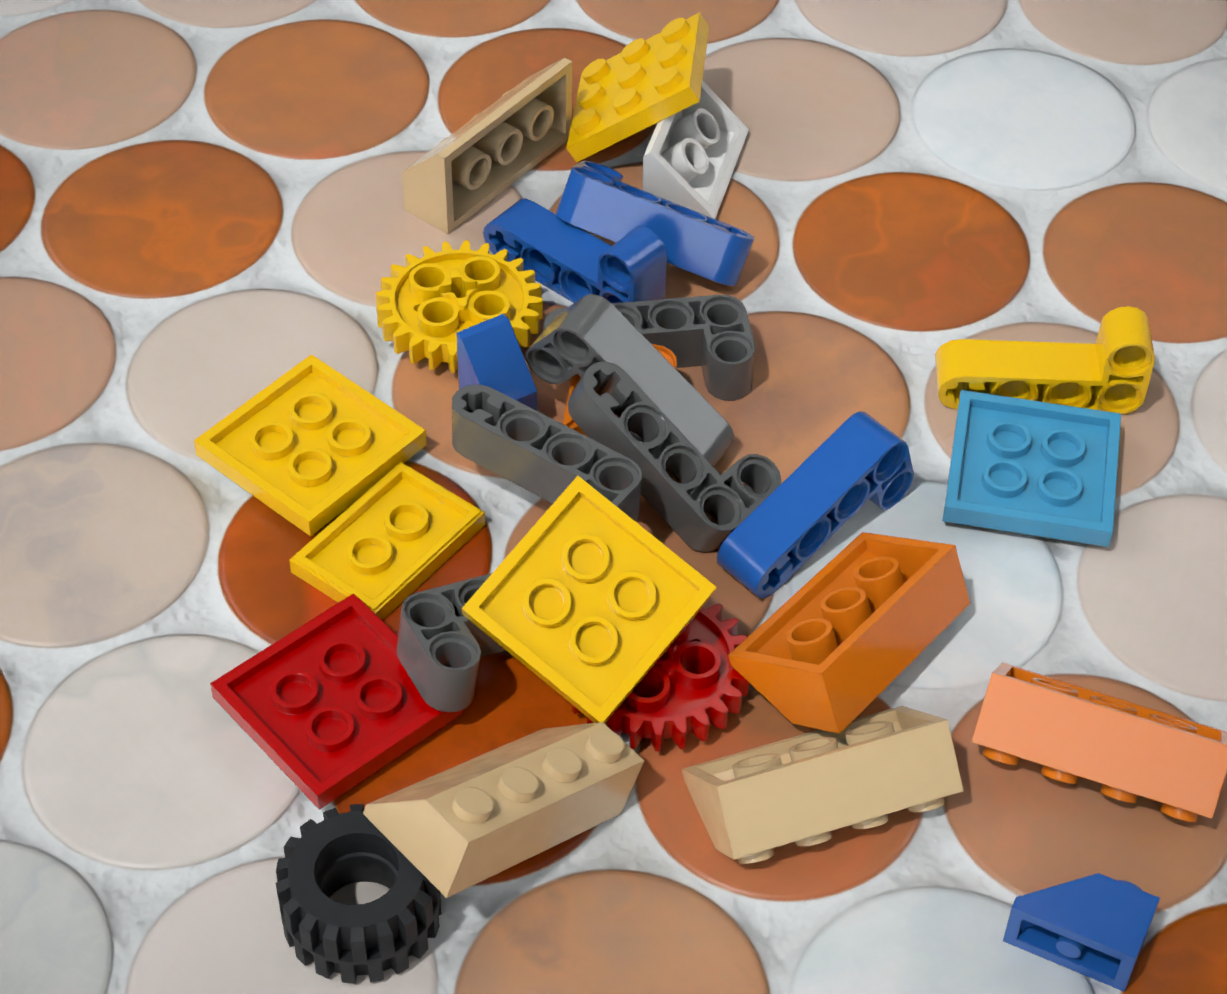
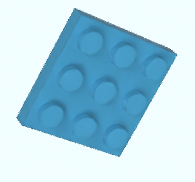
M961 390L942 521L1109 547L1114 523L1121 414Z

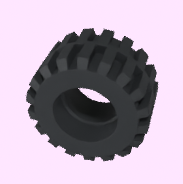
M364 804L350 805V812L341 814L338 813L336 808L323 812L324 820L319 823L312 819L308 820L300 826L301 838L290 837L283 847L285 858H278L276 867V889L284 935L289 947H295L296 958L305 966L314 962L316 974L329 979L334 972H338L341 974V981L343 983L356 984L358 975H369L371 983L384 980L383 971L392 968L398 975L408 969V957L412 955L420 959L429 949L428 938H436L440 927L439 915H442L440 891L363 814ZM356 882H374L390 889L380 898L365 904H343L330 898L340 888Z

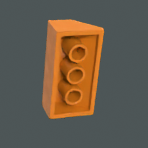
M862 532L728 655L731 666L792 724L840 734L970 604L956 546Z
M1004 662L991 674L971 741L985 746L983 755L995 761L1018 765L1019 758L1039 763L1043 765L1041 773L1049 778L1076 784L1080 776L1102 783L1100 792L1109 797L1129 803H1136L1138 795L1161 802L1160 811L1164 814L1188 822H1197L1198 815L1213 818L1227 772V731Z

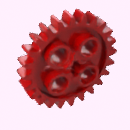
M720 603L712 605L707 609L702 607L606 722L607 727L617 735H620L622 732L629 734L631 749H635L643 737L651 738L655 752L661 751L664 738L671 737L680 749H685L686 734L692 732L697 738L705 742L708 740L709 723L724 730L727 728L728 712L740 713L742 696H748L750 683L731 666L728 655L747 636L737 635L738 620L736 618L722 620L723 605ZM572 705V711L574 714L582 713ZM587 717V724L594 723Z

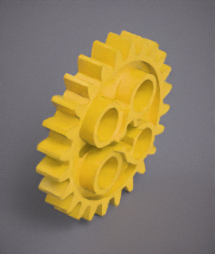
M468 240L463 241L459 250H453L451 245L444 241L442 243V251L437 253L428 246H423L422 258L419 259L414 255L406 254V267L392 264L390 266L391 277H382L380 280L381 291L376 292L377 324L383 330L384 341L394 342V352L396 354L409 350L410 363L412 364L424 357L429 358V370L436 369L441 362H447L451 373L457 371V332L504 313L511 323L519 346L529 347L530 334L539 333V320L543 319L542 286L540 283H535V271H524V260L522 258L508 262V250L506 249L497 252L495 255L489 254V243H484L475 251L471 250Z

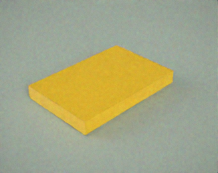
M400 462L289 559L291 573L336 602H340L354 593L383 621L485 526V512Z

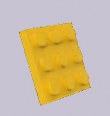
M700 12L687 19L677 18L668 23L660 33L646 40L643 38L636 39L629 43L621 53L608 60L603 58L597 59L583 70L566 147L576 162L700 102L709 25Z
M311 354L196 438L194 445L198 457L311 537L357 501L400 462L405 463L427 445L425 429Z
M577 476L462 607V614L594 723L603 722L605 724L712 597L717 587L581 477Z

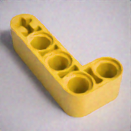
M1130 306L1118 307L1109 311L1100 323L1096 344L974 339L951 340L941 345L935 354L938 397L943 405L952 409H958L961 390L1120 413L1121 415L1131 413L1138 409L1145 400L1155 363L1148 317L1144 311Z

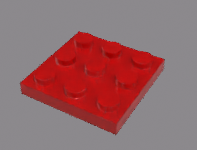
M354 593L210 683L213 699L319 810L463 713V710L457 712L438 711L430 707L423 700L398 659L396 653L398 636Z

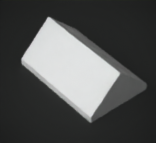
M702 81L700 102L657 123L643 156L642 190L715 219L749 129L704 81Z

